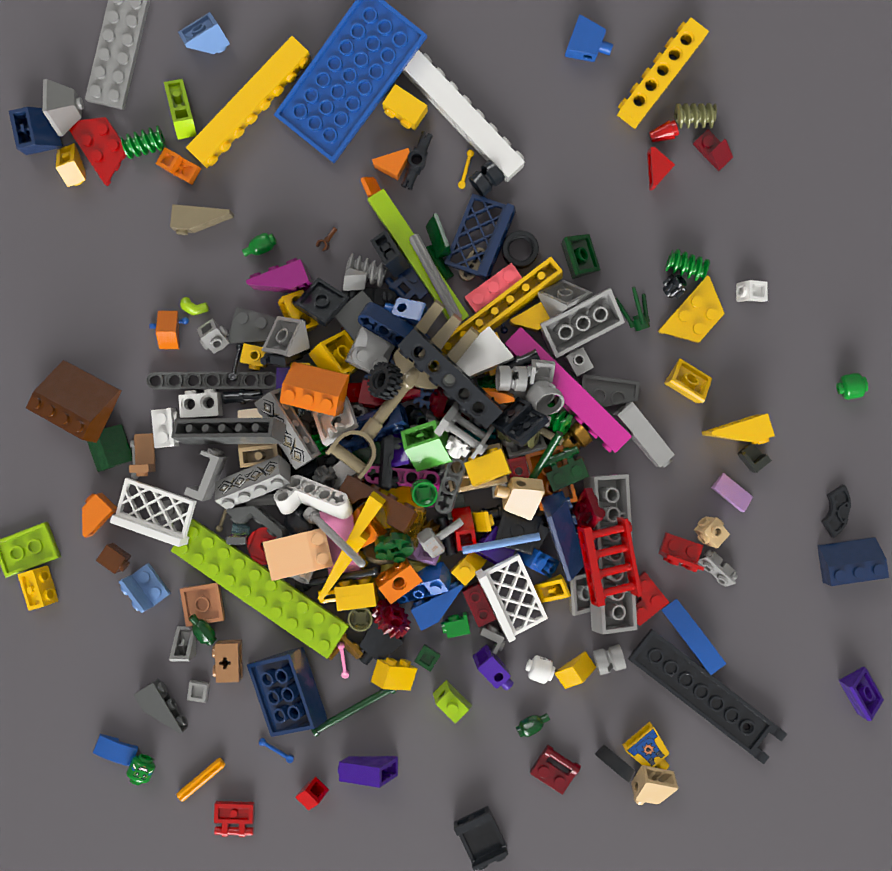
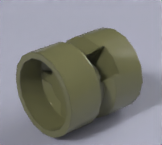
M373 607L351 609L348 614V624L350 627L359 632L369 629L374 620L372 616L374 612L372 610Z

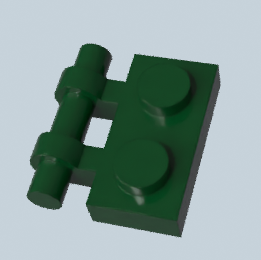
M577 446L564 448L562 452L551 455L544 468L551 466L552 471L545 473L553 492L589 477L582 458L575 461L573 459V455L579 453ZM567 459L568 464L558 468L556 463Z

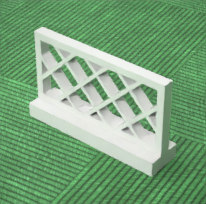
M125 478L116 514L112 515L110 523L180 547L188 544L189 537L187 534L196 501L130 478ZM130 484L135 485L138 491L134 496H131L129 492ZM149 490L153 492L156 498L148 502L144 494ZM140 496L144 505L137 509L133 499ZM165 496L169 497L173 504L165 508L161 500ZM157 501L162 511L154 514L150 505ZM127 502L130 503L133 512L129 514L123 512L124 505ZM182 502L189 504L188 511L185 514H182L178 506ZM174 507L179 517L171 520L167 511ZM144 508L147 509L150 518L146 520L142 519L139 513ZM161 514L164 515L167 524L163 526L159 525L156 518ZM181 520L183 524L182 532L176 530L174 522Z
M518 553L484 571L481 568L475 572L509 643L516 639L515 636L548 619ZM517 561L519 564L517 571H509L510 564ZM496 571L502 572L499 581L493 580L490 574ZM506 573L514 575L511 585L503 583ZM519 577L526 579L524 588L515 586ZM501 586L510 588L506 597L499 595ZM513 590L521 591L519 600L511 599ZM526 593L533 595L530 604L523 602ZM509 602L517 604L513 613L506 611ZM521 605L529 607L526 616L518 614ZM533 609L540 610V616L535 619L530 617ZM516 618L524 620L521 626L514 628L513 624Z

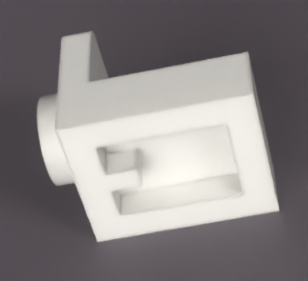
M748 280L737 283L736 301H768L767 282Z

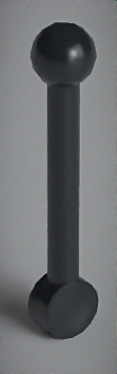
M242 344L236 345L237 353L232 373L229 374L231 381L237 380L236 370L240 353L243 349Z

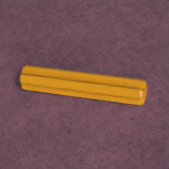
M221 758L215 760L177 793L179 800L185 801L223 769L225 762Z

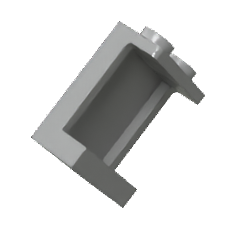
M216 448L201 450L200 454L209 457L210 461L200 486L186 487L184 495L200 501L212 499L215 491V482L220 479L228 458L223 455V451Z

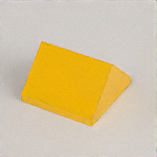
M680 358L664 384L695 403H703L712 378Z

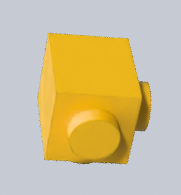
M243 344L240 363L248 364L249 369L260 371V367L266 368L267 364L263 365L260 362V358L264 357L266 352L262 351L263 347Z

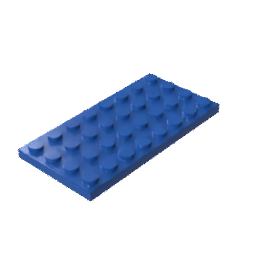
M355 0L276 110L274 116L331 162L335 163L427 39V34L384 0Z

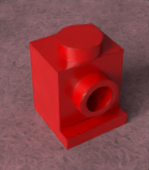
M526 456L507 459L512 472L509 474V478L529 477ZM518 467L522 469L520 475L515 473V469Z

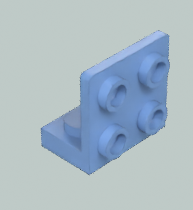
M149 563L132 575L119 581L121 591L130 597L132 606L141 613L152 608L171 594Z

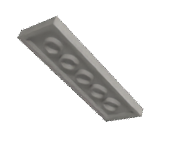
M108 0L85 96L87 102L121 110L125 109L150 0Z

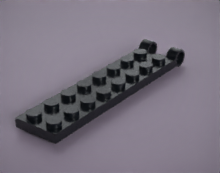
M653 629L649 630L628 658L633 664L762 764H765L770 756L758 746L770 732L781 742L787 736L785 731L710 675ZM745 723H749L750 725L749 729L747 730L743 729V725Z

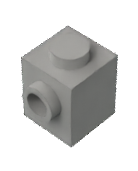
M583 347L567 352L568 355L564 357L574 377L594 368Z

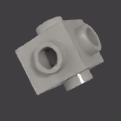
M213 318L197 329L201 339L200 343L206 350L210 349L213 354L223 350L229 344L227 338L229 333L223 325L219 326Z

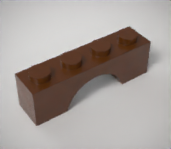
M356 474L354 477L346 476L338 491L347 494L353 506L358 507L366 502L370 494L375 491L386 499L383 504L387 512L386 523L398 531L408 534L418 516L417 512L414 511V506L407 502L404 505L397 502L399 498L391 493L387 495L381 493L382 489L374 484L366 485L364 483L365 480L363 478L359 479Z

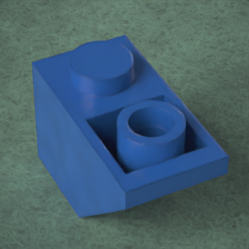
M534 548L532 555L517 551L524 565L551 578L560 561L540 549Z

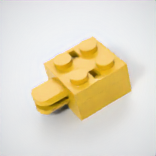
M367 576L358 580L339 581L327 593V595H335L326 596L322 602L319 600V603L336 602L337 611L377 606L379 595L378 587L374 580L376 577Z

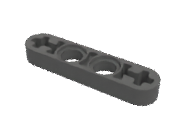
M472 446L466 457L461 456L465 458L464 461L459 458H453V462L447 464L435 502V508L440 513H450L454 508L466 471L464 463L468 462ZM454 462H460L462 465V469L458 473H454L451 469ZM450 480L456 484V488L451 492L445 488L446 482ZM443 492L448 495H453L452 499L449 497L447 498V504H449V507L444 508V510H442V506H440V502H444L446 496H442Z

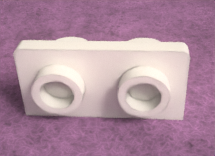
M176 408L151 410L154 447L179 446V441L171 438L174 420L180 419Z

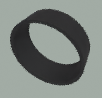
M603 745L595 755L629 783L635 770L607 746Z

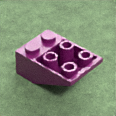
M297 258L287 261L284 266L279 267V265L270 267L268 272L263 274L261 272L250 275V279L246 280V283L254 290L294 293L302 289L305 291L313 283L307 266L301 259L297 260Z

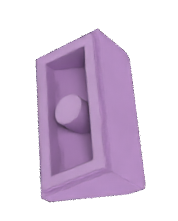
M724 473L721 474L711 487L740 512L746 511L753 498L752 495Z

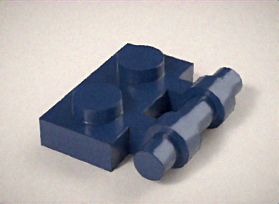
M412 266L398 275L396 281L391 277L385 280V283L389 286L388 289L392 292L394 291L399 298L412 300L416 295L422 300L429 293ZM402 283L410 289L407 294L400 288Z

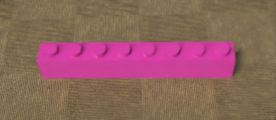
M522 327L505 343L508 346L507 349L514 357L516 355L522 356L536 349L541 360L555 361ZM555 361L554 377L551 383L562 392L564 396L563 407L568 412L572 410L576 414L574 418L581 425L585 423L590 428L588 432L595 439L600 437L604 441L602 446L609 453L612 450L616 453L632 436Z

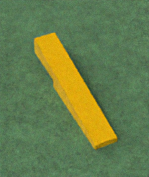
M375 491L370 494L346 541L356 553L359 552L370 537L364 530L386 501ZM343 550L318 597L321 602L352 561Z

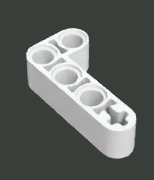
M300 475L291 476V484L279 488L274 494V500L280 512L285 515L294 512L301 503L339 519H346L353 513V508L347 494Z

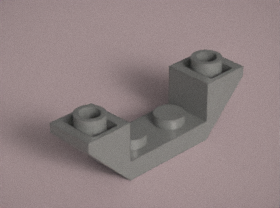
M262 506L228 508L226 510L230 515L229 518L236 524H247L253 517L257 523L265 525L268 528L267 532L276 537V539L289 536V531Z

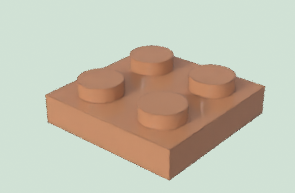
M214 582L180 588L186 627L193 625L189 620V617L193 614L198 619H204L208 623L225 620L221 589L218 583Z

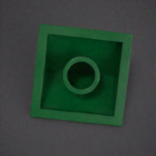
M590 234L567 236L562 240V249L572 279L601 270Z
M122 424L104 428L97 443L87 441L98 473L132 461V450Z

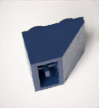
M24 107L9 111L16 149L25 155L63 148L62 138L58 136L43 113V108Z

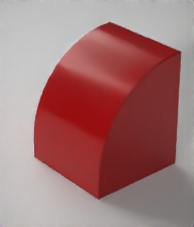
M315 776L302 788L295 798L309 811L320 803L329 789Z

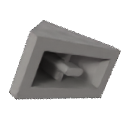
M177 626L169 660L189 662L196 656V637L193 634L192 626Z

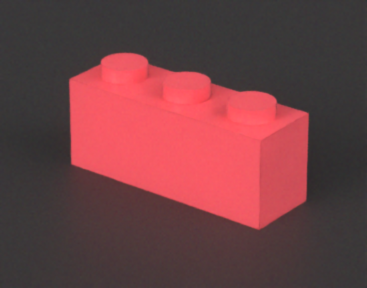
M510 263L464 297V301L472 312L476 314L522 279V276L514 265Z

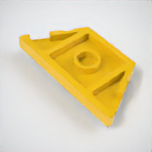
M708 275L705 276L704 280L698 284L658 330L659 333L699 343L725 313Z

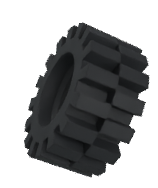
M378 362V365L375 364L373 366L374 370H370L371 376L368 375L367 378L370 379L367 382V386L370 387L367 389L374 397L384 400L393 399L394 395H398L397 390H401L400 383H403V380L400 379L403 377V374L400 373L401 369L393 364Z

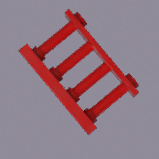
M617 517L618 525L593 530L590 526L586 525L577 527L591 604L597 607L606 605V596L630 591L635 596H642L643 584L638 575L631 537L632 525L628 518ZM620 533L621 545L599 550L595 548L594 541L596 538ZM623 552L625 564L604 569L599 568L597 560L600 557ZM627 571L629 583L605 589L602 587L601 580L603 577Z

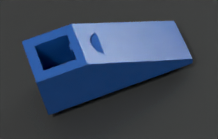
M444 562L428 565L420 570L418 574L422 582L396 601L399 604L449 591L452 573Z
M454 581L450 583L449 591L433 595L426 600L422 598L413 603L414 606L411 607V612L421 631L440 621L464 587L461 582Z

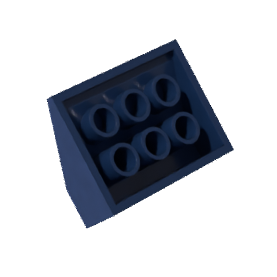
M304 647L291 649L247 664L271 737L315 729L328 720Z

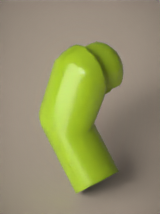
M188 297L181 299V309L190 315L209 312L206 302L195 305Z

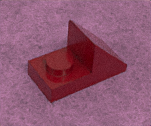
M709 129L693 143L696 149L718 171L733 158L727 140L724 139L720 142Z

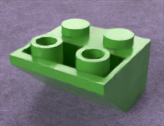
M437 420L400 431L404 451L417 472L453 462V458L448 454V449L445 448L448 441L447 431H444L441 436L434 433L440 423Z

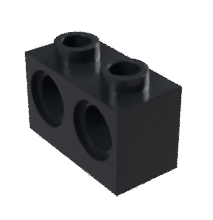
M387 230L370 240L384 265L395 278L411 267Z

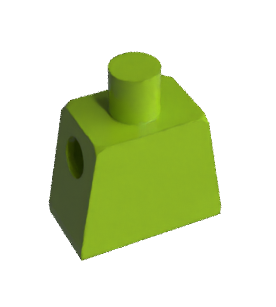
M447 680L433 692L436 705L454 723H457L472 707Z

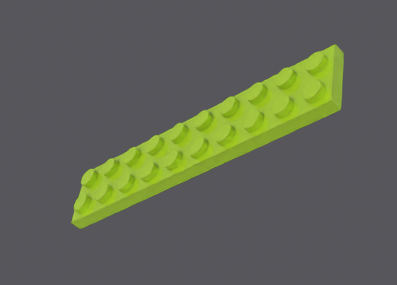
M191 519L187 534L189 537L188 544L180 547L174 545L171 552L328 659L350 625L283 579L271 581L267 568L252 560L251 557L235 546L226 544V540L197 520Z

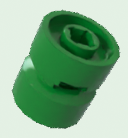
M419 479L410 488L411 497L418 506L429 507L436 502L438 492L431 481Z

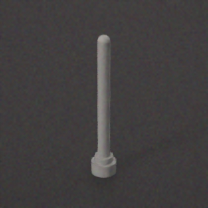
M311 506L304 511L303 517L309 523L316 524L359 567H364L366 564L365 560L320 517V511Z

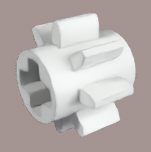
M452 435L445 446L448 449V454L453 458H460L461 455L466 457L471 447L459 437Z

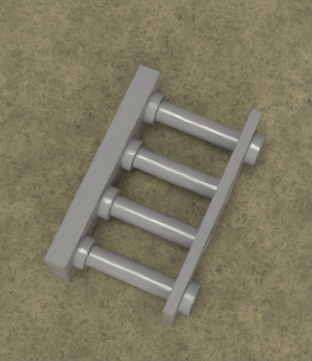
M465 388L460 395L467 397L470 395V392ZM455 401L434 433L441 436L444 431L452 432L475 448L470 457L474 460L477 454L482 455L488 447L485 443L495 427L490 424L485 433L461 416L463 413L470 419L473 418L469 412L464 413L458 407L459 403ZM475 403L473 404V407H474L476 410H478V411L482 410V409H480V408H476V407H475ZM457 422L458 424L466 428L468 431L479 437L481 441H477L469 434H467L466 432L458 428L456 425H454V423Z

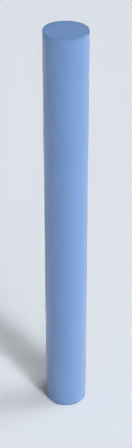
M538 532L462 546L463 554L538 541L540 540V534Z

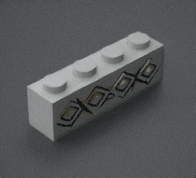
M281 388L270 391L254 404L263 418L274 417L286 424L284 443L279 444V446L283 449L289 462L296 470L321 455V452L293 407L279 403Z
M278 455L215 482L214 501L227 510L291 484V464Z

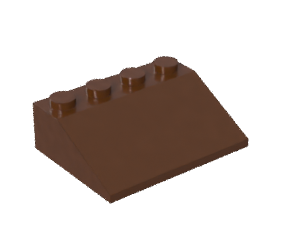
M63 360L33 391L26 409L81 440L97 443L122 390Z

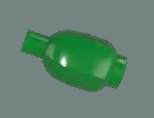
M262 233L254 237L249 242V246L242 249L245 257L250 254L262 255L271 251L274 245L277 244V241L273 234Z

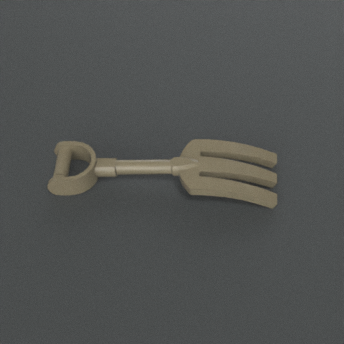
M436 299L416 327L426 334L445 305ZM454 313L431 341L438 348L442 349L462 322V319ZM471 326L449 351L447 356L457 363L480 333ZM400 348L393 355L395 365L401 369L400 373L403 374V377L400 378L403 380V383L399 385L401 390H397L398 395H394L393 399L385 400L375 415L369 418L360 431L350 430L342 433L325 452L327 455L333 454L358 473L357 477L359 479L363 478L376 458V447L373 439L382 429L383 423L408 390L414 386L423 389L438 388V386L431 383L428 379L430 376L426 372H420L413 365L414 361L411 362L400 354ZM423 348V350L418 354V356H424V355H425V349H424V348ZM438 364L434 370H438L440 368V364ZM348 435L363 437L369 443L371 449L367 464L340 445L339 441Z

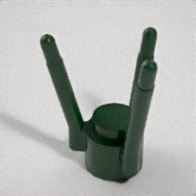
M633 286L632 291L638 315L633 316V321L618 298L615 299L630 328L634 327L637 332L649 328L650 319L645 293L642 294L644 312L642 313L636 287Z

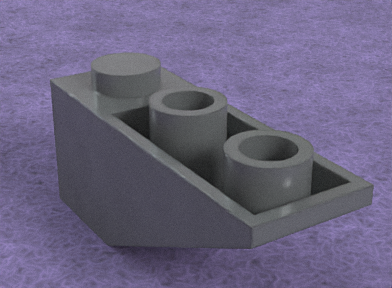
M159 678L134 694L143 712L179 734L188 728L186 718L182 714L180 715L175 700L170 698L166 685Z

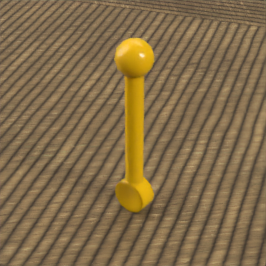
M473 150L467 151L468 157L461 181L458 183L460 189H464L466 186L465 179L471 157L474 156Z

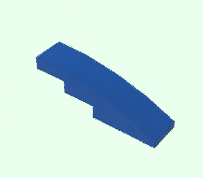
M675 599L662 609L664 615L710 675L726 665V662L678 599Z

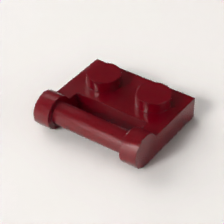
M585 488L574 505L572 512L576 517L578 526L586 525L594 530L598 522L605 517V511L599 507L598 498L594 494L593 489Z
M548 744L530 770V774L563 795L575 775L580 771L581 765L571 762L554 751V748ZM547 758H553L570 770L568 773L564 772L547 761Z

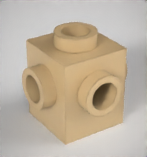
M706 516L702 518L694 529L698 535L697 538L703 544L719 548L730 535L724 528V523L717 517Z

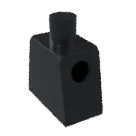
M373 620L372 625L359 645L364 650L359 660L365 665H368L373 658L375 660H385L403 644L404 638L401 636L398 639L395 636L390 638L389 633L384 635V630L378 629L379 624L374 623Z

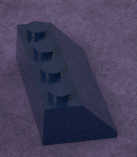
M563 491L542 497L541 503L560 563L569 582L584 567L578 531L577 529L575 530L574 526L577 524L574 513L571 514L569 510L573 507L570 498H565Z

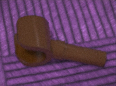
M333 227L324 240L320 239L316 242V247H319L324 242L325 247L322 251H327L329 249V241L337 229Z

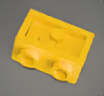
M47 565L17 574L28 611L58 602L57 593Z

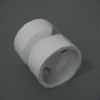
M497 366L495 374L497 391H509L510 388L517 392L526 391L528 382L526 366H514L512 369L510 366Z
M619 644L609 646L608 650L602 648L593 651L600 676L610 673L611 669L615 671L626 669L624 655Z

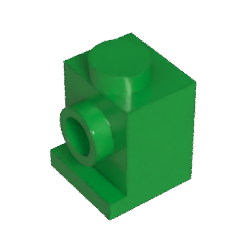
M463 612V616L460 617L459 614L450 615L448 619L441 622L443 634L447 633L448 638L471 634L467 612Z

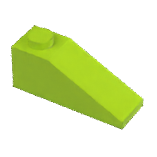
M183 79L164 82L178 140L197 136Z

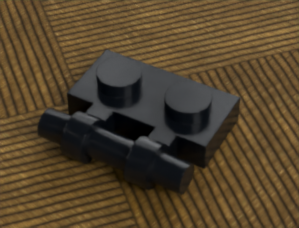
M310 348L290 357L265 353L264 357L260 358V362L263 365L268 363L286 367L291 365V362L302 359L304 355L310 352Z

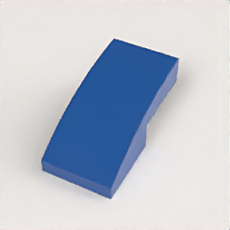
M100 734L93 753L112 762L129 766L132 758L137 753L138 746L119 742V738Z

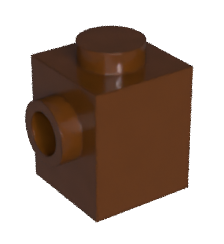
M111 543L105 546L96 561L116 574L127 569L130 564L128 560L131 558V555L116 544Z

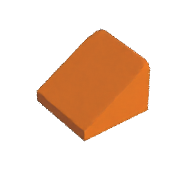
M374 177L361 178V183L368 198L381 190Z

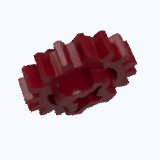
M385 598L372 608L374 611L372 616L376 618L374 623L379 624L378 629L384 630V635L389 633L390 638L395 636L398 639L400 636L403 637L411 628L409 626L411 621L407 619L409 615L404 613L405 609L399 607V603L394 604L393 602L390 604Z

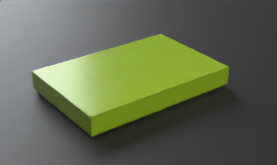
M48 521L0 539V565L5 578L61 557Z

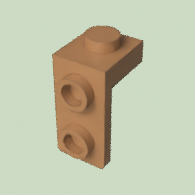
M153 433L135 434V465H129V473H136V476H148V472L156 471Z

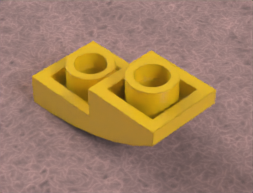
M487 510L471 512L475 532L492 531L491 526H494L492 514H488Z

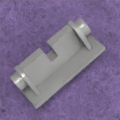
M708 550L704 554L706 557L698 560L705 567L704 570L710 572L721 585L726 587L736 584L734 580L738 577L737 572L727 563H724L721 567L720 564L723 559L715 551Z

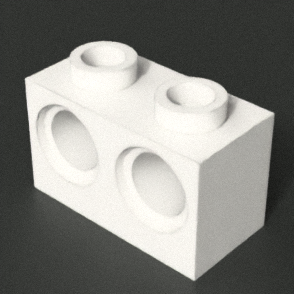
M206 389L204 393L196 394V390L184 391L185 395H179L180 418L223 416L222 394L215 392V389ZM209 398L214 400L212 408H208L206 404ZM191 399L195 402L193 409L188 408V401Z

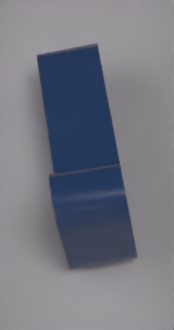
M373 302L367 303L358 316V322L361 326L396 347L414 328L411 324ZM416 347L415 353L418 355L423 350V347Z

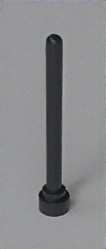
M372 567L342 573L336 582L378 574V569ZM329 576L312 578L308 584L295 580V588L300 592L308 591L312 586L325 584Z

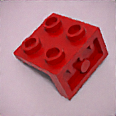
M666 532L658 553L663 556V560L676 566L681 563L682 567L693 572H697L698 569L704 571L705 567L697 564L704 545Z

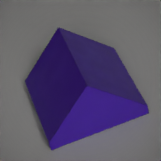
M861 667L838 681L856 713L867 721H872L884 699L866 667Z

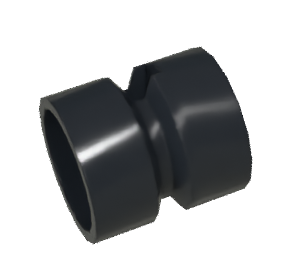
M488 160L481 166V171H475L468 177L471 185L482 197H485L492 191V186H498L505 180L500 169L491 160Z

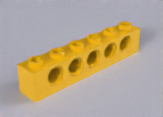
M690 18L687 23L684 21L676 30L678 35L668 40L664 46L667 48L664 53H658L653 60L654 66L651 69L648 67L641 76L643 78L641 83L638 84L636 82L630 90L631 96L628 99L624 98L619 104L618 108L620 110L617 116L634 129H636L707 36L709 31L693 18ZM681 40H686L688 45H684ZM669 55H674L677 60L670 59ZM657 70H663L665 75H659ZM645 85H651L654 90H647ZM634 100H639L642 106L635 105Z

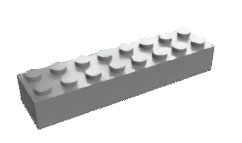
M629 474L596 475L583 479L584 489H593L594 494L598 498L599 507L605 511V517L598 522L594 530L618 525L617 517L628 518L632 525ZM620 533L599 537L594 541L597 550L622 544ZM623 552L600 557L597 560L600 569L625 564ZM627 571L603 577L601 580L602 587L605 589L629 583ZM630 591L606 596V605L600 607L591 604L590 600L592 631L600 634L637 630L636 596L631 594Z

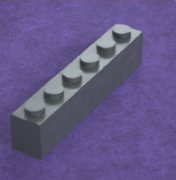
M274 417L175 419L171 438L183 444H283L286 424Z

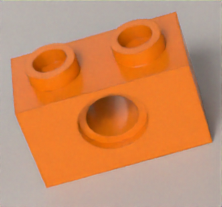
M407 558L402 563H394L392 567L381 572L374 579L378 589L390 604L422 582L418 572Z

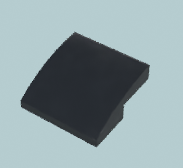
M517 397L515 402H511L491 424L512 442L522 447L549 420L546 415L533 409L531 403Z

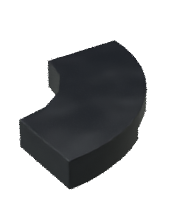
M843 484L827 494L829 511L821 521L833 538L844 529L849 520L851 499L846 486Z

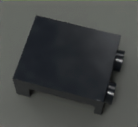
M488 806L454 821V831L460 837L474 871L478 869L483 870L494 861L500 862L506 858L508 847Z

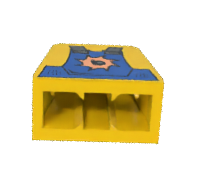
M648 722L622 744L625 751L641 765L656 766L665 770L670 766L664 759L669 755V751L651 722Z

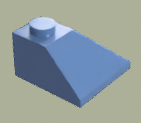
M210 12L178 31L187 48L215 54L223 52L230 44Z

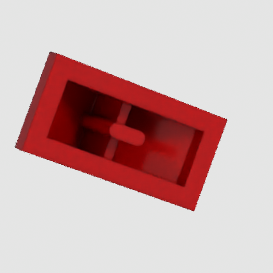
M650 147L647 152L649 190H654L675 164L656 147Z

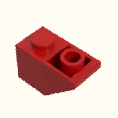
M470 506L453 508L451 511L452 522L460 518L464 523L454 531L457 550L462 551V546L477 544Z

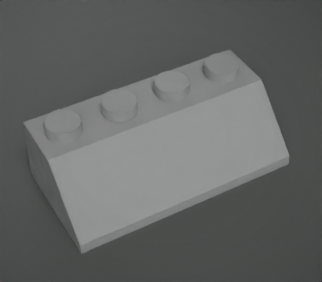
M608 288L540 323V327L549 352L555 358H558L625 323L611 288Z

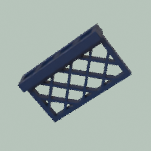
M472 193L451 245V255L447 256L444 264L487 281L491 276L515 216V205L509 203L505 205ZM475 200L482 202L485 208L474 212L473 205ZM495 207L502 209L501 214L492 219L489 210ZM487 211L490 220L480 224L477 216ZM475 217L478 225L468 230L465 225L467 220ZM492 223L494 226L493 233L485 236L482 227ZM480 229L483 237L473 242L469 233ZM468 235L471 243L460 247L459 239ZM485 241L487 249L478 254L475 245ZM473 246L476 255L466 259L462 251ZM461 252L464 260L457 264L451 262L452 256ZM478 258L480 262L478 271L470 269L467 262Z

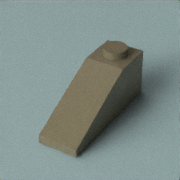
M172 204L170 228L176 231V234L188 235V233H196L234 218V213L229 209Z

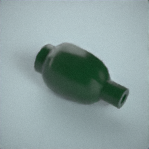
M195 614L189 617L193 624V634L202 644H207V646L212 645L217 640L216 632L212 626L204 619H198Z
M547 713L542 716L531 715L521 720L515 728L520 738L523 736L530 737L543 728L544 723L549 721L550 718Z

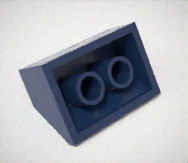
M875 537L817 545L824 584L837 586L889 578L887 559Z

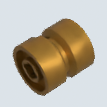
M578 421L562 437L564 439L562 443L564 448L577 446L579 451L580 447H586L593 441ZM571 436L577 442L575 445L569 439Z

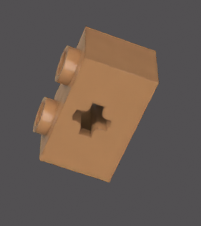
M219 640L212 648V657L215 658L213 677H216V683L239 682L243 678L242 640Z

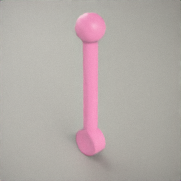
M339 642L337 647L340 649L343 668L341 676L346 679L349 677V671L346 669L344 656L345 644Z

